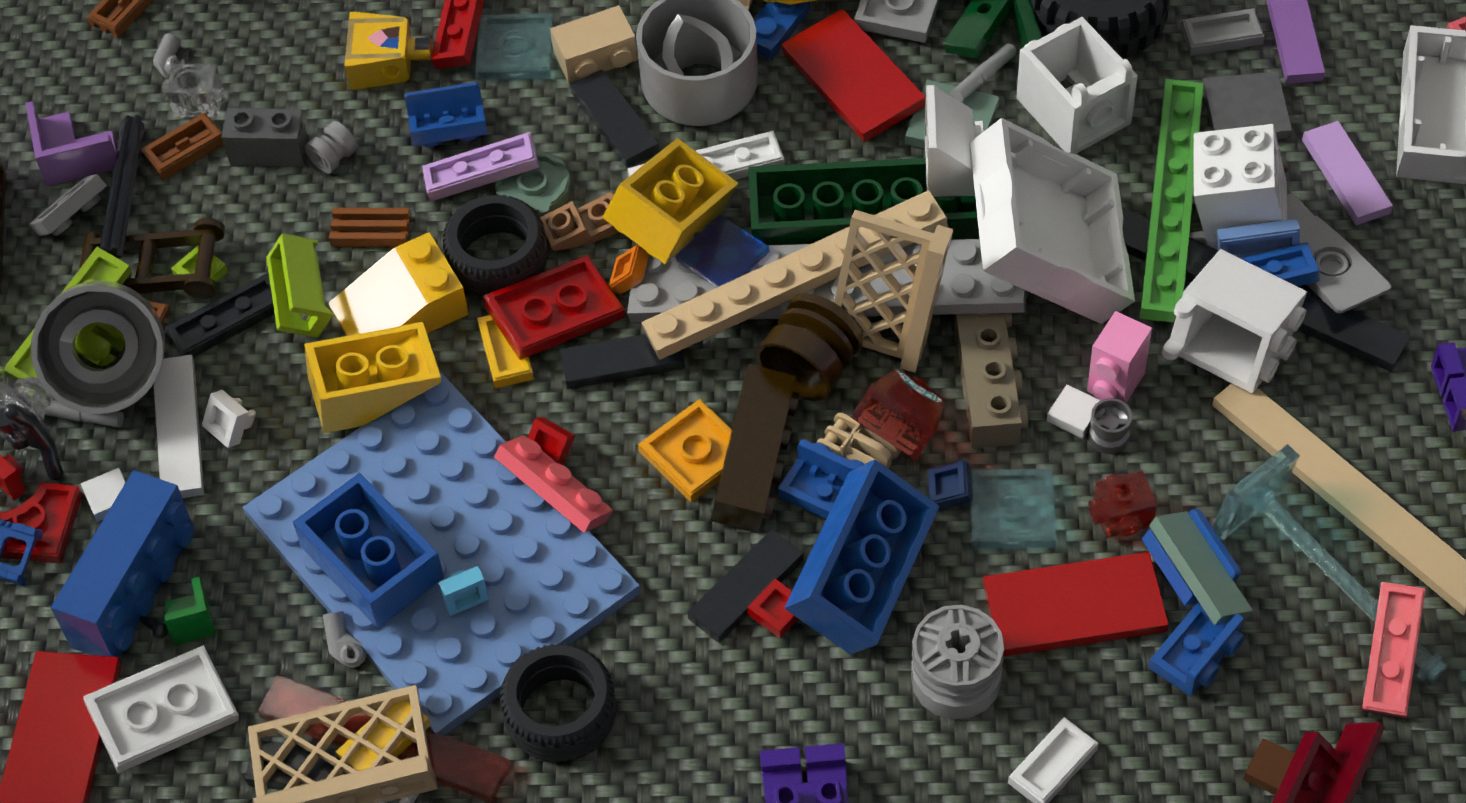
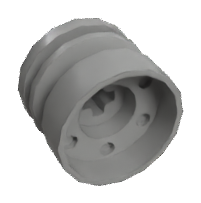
M965 605L943 606L927 614L917 625L912 640L911 679L913 692L922 706L937 716L955 720L972 718L986 711L996 700L1002 680L1004 643L1002 632L995 621L977 608Z

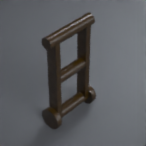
M201 218L195 222L194 230L126 235L123 251L140 250L135 278L126 279L122 285L138 293L184 290L186 294L197 299L213 297L216 291V283L210 278L215 242L221 241L224 238L225 225L213 218ZM94 232L85 234L79 269L95 248H100L102 237ZM199 245L194 273L151 277L156 248Z

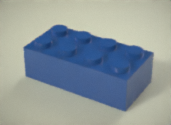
M877 460L870 461L850 471L784 609L850 655L877 645L940 506Z
M135 470L130 474L51 606L72 649L89 655L119 657L122 651H126L131 646L135 629L140 622V616H147L154 604L156 592L162 582H166L170 578L174 569V561L181 549L186 548L190 544L193 537L194 526L178 485Z

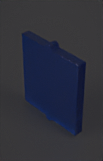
M719 215L701 233H695L694 239L675 257L677 262L717 288L752 272L751 269L770 250L769 246Z

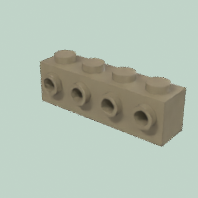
M1012 313L952 314L971 449L1020 445L1021 429L1028 428V413L1026 404H1019L1018 395L1023 393L1022 375L1020 370L1014 371L1012 361H1017L1016 338L1008 337L1007 328H1012Z

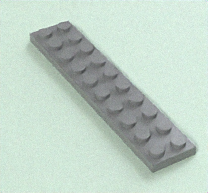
M980 239L951 240L933 315L1025 312L1026 290L983 271ZM912 243L902 249L907 255H911L920 251L922 245ZM810 244L683 248L666 264L649 255L642 282L630 288L627 311L630 322H643ZM893 253L880 258L885 265L897 260ZM869 263L858 269L863 274L874 268ZM904 268L892 272V275L900 285L913 281ZM839 277L806 293L819 295L834 302ZM881 277L869 281L878 294L891 290ZM859 286L847 290L855 303L868 299ZM898 298L885 302L894 315L906 311ZM792 299L749 319H779ZM875 307L863 311L866 316H881Z

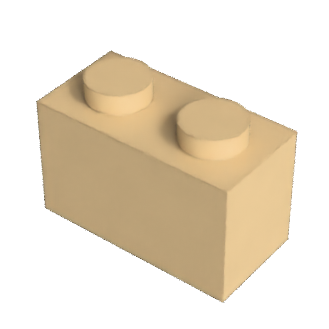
M619 5L550 28L553 53L568 84L586 78L602 69L605 72L638 61L635 35Z

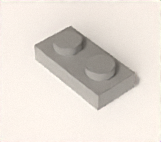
M98 174L84 177L29 224L38 236L51 233L54 236L59 235L73 223L70 219L73 214L79 209L82 212L89 210L101 199L98 193L107 185Z

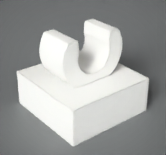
M220 390L210 394L202 426L227 448L240 444L243 431L253 425L256 412L254 410L247 411L241 406L242 400L240 398H232L225 391Z

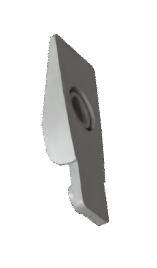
M1295 194L1287 195V220L1298 219L1300 244L1308 243L1319 268L1320 281L1306 285L1336 313H1344L1391 291V284L1351 244L1322 219L1314 216Z

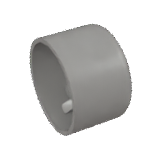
M658 0L646 10L640 19L636 33L642 91L647 102L658 114L682 125L708 126L730 119L748 105L754 96L758 83L757 39L754 19L738 0ZM694 64H708L717 67L720 71L706 76H684L681 70Z
M109 281L86 282L73 286L61 293L39 317L31 340L33 367L45 390L64 406L89 414L116 412L125 409L142 398L155 382L165 352L163 326L152 305L133 289ZM94 322H103L115 326L122 332L126 341L122 359L114 366L106 369H96L86 365L78 357L75 349L78 332L84 326Z

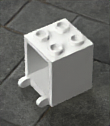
M1080 17L1069 24L1066 23L1059 26L1054 32L1039 40L1030 41L1024 48L1020 49L1016 98L1065 152L1077 154L1131 124L1138 75L1132 70L1129 61L1122 59L1083 17ZM1065 79L1072 84V86L1066 89L1060 83Z
M1274 124L1194 133V190L1192 203L1196 204L1203 231L1190 233V238L1218 250L1217 229L1287 220V181Z
M1220 249L1184 290L1182 298L1177 302L1174 309L1175 323L1170 339L1163 346L1162 356L1168 360H1175L1179 356L1253 394L1262 381L1267 383L1271 381L1279 366V360L1283 359L1286 361L1291 355L1297 339L1292 337L1293 332L1299 329L1306 316L1307 310L1302 308L1307 291Z

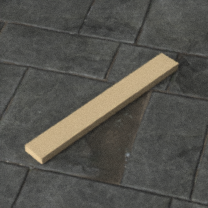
M1231 383L1214 397L1212 405L1459 613L1463 616L1466 614V559L1260 389L1257 388L1252 394Z

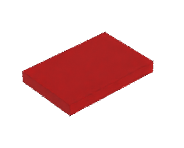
M588 255L483 295L484 307L519 360L621 320L625 316L624 307Z

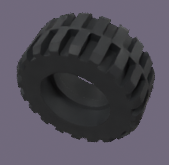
M1031 0L1042 38L1054 32L1059 26L1066 23L1069 24L1083 17L1120 57L1122 56L1124 59L1136 55L1137 49L1143 51L1153 44V39L1160 36L1168 18L1170 0Z

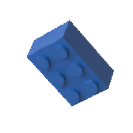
M358 473L293 521L301 548L377 628L444 578L438 552L361 473Z

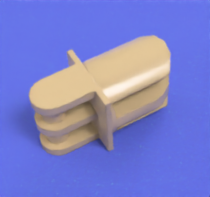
M844 413L836 414L834 417L835 424L833 426L829 425L825 429V438H820L816 442L824 444L833 453L846 459L859 460L864 464L877 460L888 469L892 465V460L896 459L902 450L874 431L864 427V424Z

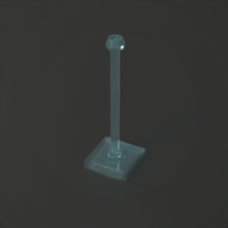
M1287 444L1227 492L1212 528L1224 540L1255 514L1264 512L1375 623L1378 601L1275 501L1282 494L1300 456ZM1418 642L1415 663L1421 668L1416 674L1421 680L1425 678L1429 683H1432L1449 665L1443 660L1445 657L1440 652L1432 656Z

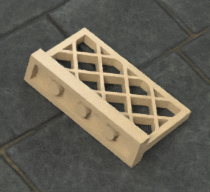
M855 210L852 215L834 303L841 308L844 305L846 307L844 310L852 315L862 327L860 328L863 333L862 347L901 358V369L915 373L924 352L953 229L937 225L935 232L931 233ZM860 226L876 231L881 239L868 244L859 232ZM907 240L922 245L921 250L907 255L898 242ZM888 247L897 260L885 265L875 252ZM865 256L874 269L862 274L853 263V260ZM904 268L913 281L900 285L892 275V272ZM881 277L891 290L878 294L869 281ZM859 286L868 299L855 303L847 290ZM898 298L906 311L894 315L885 302ZM875 307L884 319L871 323L863 311ZM891 327L899 337V343L884 339L878 331Z
M417 685L248 727L256 798H253L254 803H380L438 789L435 772L431 766ZM410 701L411 712L401 725L385 716L393 704ZM363 712L371 717L359 735L343 727L354 714ZM379 722L396 731L383 750L366 741ZM321 723L329 729L316 746L301 738L310 725ZM413 724L415 733L410 731V728L413 726ZM338 733L354 741L341 760L325 752ZM280 734L287 738V740L274 757L262 751V737ZM404 736L417 743L419 756L399 760L391 754ZM296 744L311 752L298 771L282 763ZM361 746L378 755L368 769L357 771L350 767L348 763ZM319 758L335 766L325 780L315 782L306 777ZM264 761L268 762V765L265 767V769ZM277 769L292 777L283 790L268 794L266 783Z

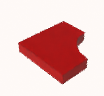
M40 482L32 497L19 507L6 512H0V519L44 531L42 539L37 538L30 561L61 564L83 492L80 486ZM9 538L1 557L22 560L26 549V542L16 538Z

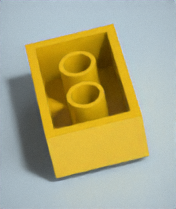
M676 138L619 184L602 218L613 225L617 231L625 234L645 249L649 255L666 264L721 216L739 183L683 141Z

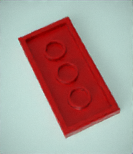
M843 9L781 44L782 53L864 143L926 106L924 94Z
M1149 552L983 576V587L990 617L1002 632L1004 643L1003 657L1168 631L1169 624Z
M35 652L0 785V803H88L103 741L84 703L83 696L118 681L122 665L119 657Z

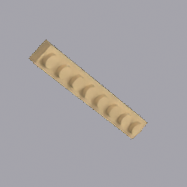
M929 190L874 215L931 233L935 232L937 225L948 227L945 214ZM860 226L859 232L868 244L881 239L876 231ZM849 227L641 322L659 360L791 300L796 295L804 294L840 276ZM907 240L898 242L902 248L914 243ZM886 247L875 253L879 258H882L892 252ZM863 256L853 260V263L857 268L869 264V261Z

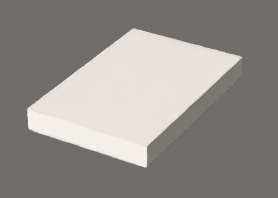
M204 645L83 696L84 703L117 773L239 721L238 713Z

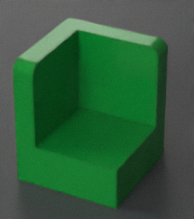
M200 576L191 578L193 595L164 602L166 608L164 620L174 645L216 635L209 598Z

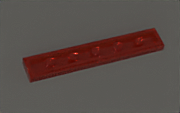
M277 675L258 709L260 718L273 721L349 701ZM363 712L354 714L343 727L355 734L371 717ZM318 723L310 725L304 734L321 740L329 728ZM426 729L431 766L435 772L436 782L493 803L511 767L510 760ZM338 733L331 744L341 747L349 739ZM412 742L396 758L404 760L419 756L417 743Z

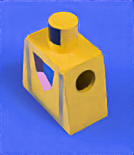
M362 12L349 13L345 71L350 90L406 82L410 79L411 60L431 59V38H412L409 20L405 17Z

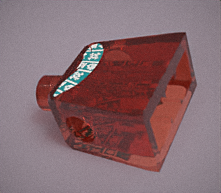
M894 369L869 387L851 418L914 460H917L938 428L944 400L940 395L929 389L928 384L923 379L912 378L902 370Z

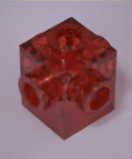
M1141 470L1122 476L1119 474L1110 475L1099 482H1095L1093 500L1088 502V507L1093 523L1101 525L1107 539L1118 535L1122 537L1131 536L1141 529L1150 527L1149 525L1156 515L1157 503L1145 474Z

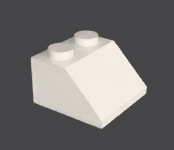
M926 85L925 156L927 191L929 190L933 197L974 196L975 189L970 142L981 134V125H973V109L935 85Z

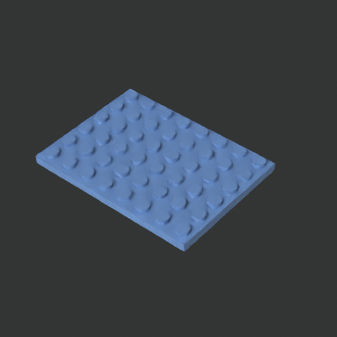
M440 373V384L365 426H361L243 506L247 518L328 613L344 611L347 632L363 644L361 647L366 652V657L391 687L396 690L417 685L422 712L429 718L431 723L427 729L437 740H440L499 697L502 683L510 667L513 666L514 662H518V659L523 657L525 653H530L532 649L535 650L537 647L541 648L543 645L553 643L554 645L558 643L570 645L640 594V585L590 531L583 533L494 458L500 444L506 441L442 373ZM358 473H361L438 552L444 575L441 581L447 579L456 571L469 570L478 566L485 580L489 600L450 616L444 605L439 583H437L377 628L301 548L293 521Z

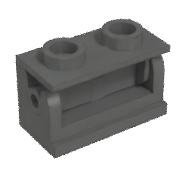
M227 108L222 141L230 166L305 167L307 154L304 146L309 142L310 137L304 121H301L303 110Z

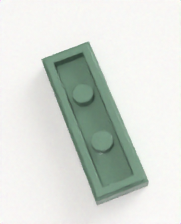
M1186 511L1156 516L1149 525L1214 626L1229 623L1236 613L1243 616L1244 620H1246L1252 613V608L1189 513Z

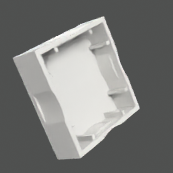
M1410 25L1403 51L1396 177L1466 184L1465 30Z
M1003 118L999 119L970 142L984 272L1100 324L1110 319L1115 311L1120 312L1135 302L1129 255L1123 238V213L1116 173L1077 154L1065 152L1053 146L1044 138Z

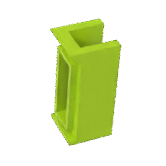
M282 233L266 257L277 331L318 338L334 315L325 306L317 251H314L318 240Z

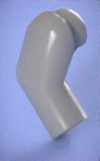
M165 34L153 58L154 66L168 80L182 78L186 69L185 61L182 59L180 62L177 56H175L181 41L173 34Z
M344 611L323 614L329 654L345 666H360L366 658V652L361 647L363 644L347 632Z

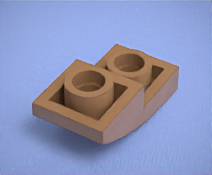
M612 191L578 209L573 201L540 217L544 225L545 235L553 251L579 247L619 233L613 225L602 218L614 196Z

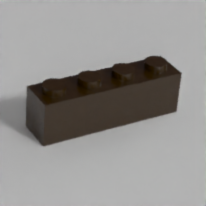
M752 364L748 365L710 521L758 533L762 519H771L776 501V496L769 494L771 483L779 484L784 466V461L778 460L777 457L779 449L786 451L792 427L786 426L785 422L787 415L794 417L800 393L793 392L796 376Z

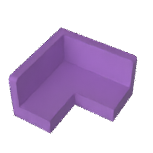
M33 101L25 103L35 159L46 186L114 170L117 147L112 131L76 139L70 112L39 118Z

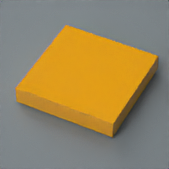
M698 399L638 444V451L692 503L719 482L732 429L701 399Z

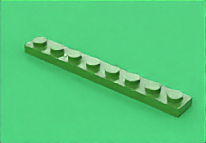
M1165 79L1140 319L1175 323L1174 309L1177 302L1183 296L1194 190V133L1199 132L1204 84L1201 82Z

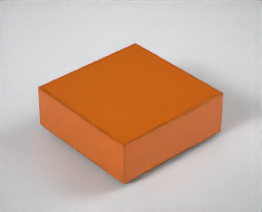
M636 245L616 258L609 282V287L614 293L620 296L642 282L649 254L645 249Z

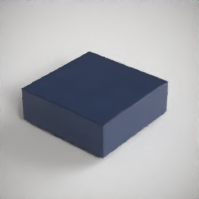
M966 460L928 469L929 499L940 506L938 511L973 502L971 466Z

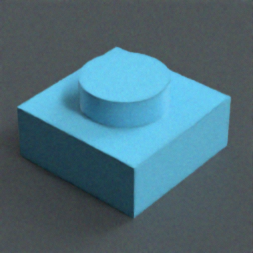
M478 566L469 570L456 571L447 579L438 582L444 605L450 616L489 600L485 580Z

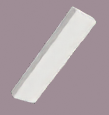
M774 131L696 150L697 153L734 180L748 177V167L785 165L784 157ZM644 164L627 168L628 177Z
M192 354L163 359L159 374L154 382L160 479L178 485L182 498L204 495L195 362Z

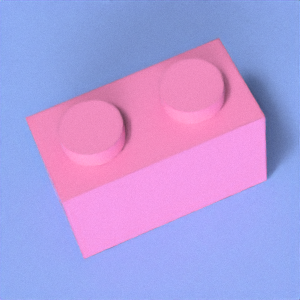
M1115 311L1092 346L1087 392L1092 393L1099 400L1115 398L1127 403L1146 371L1152 327Z

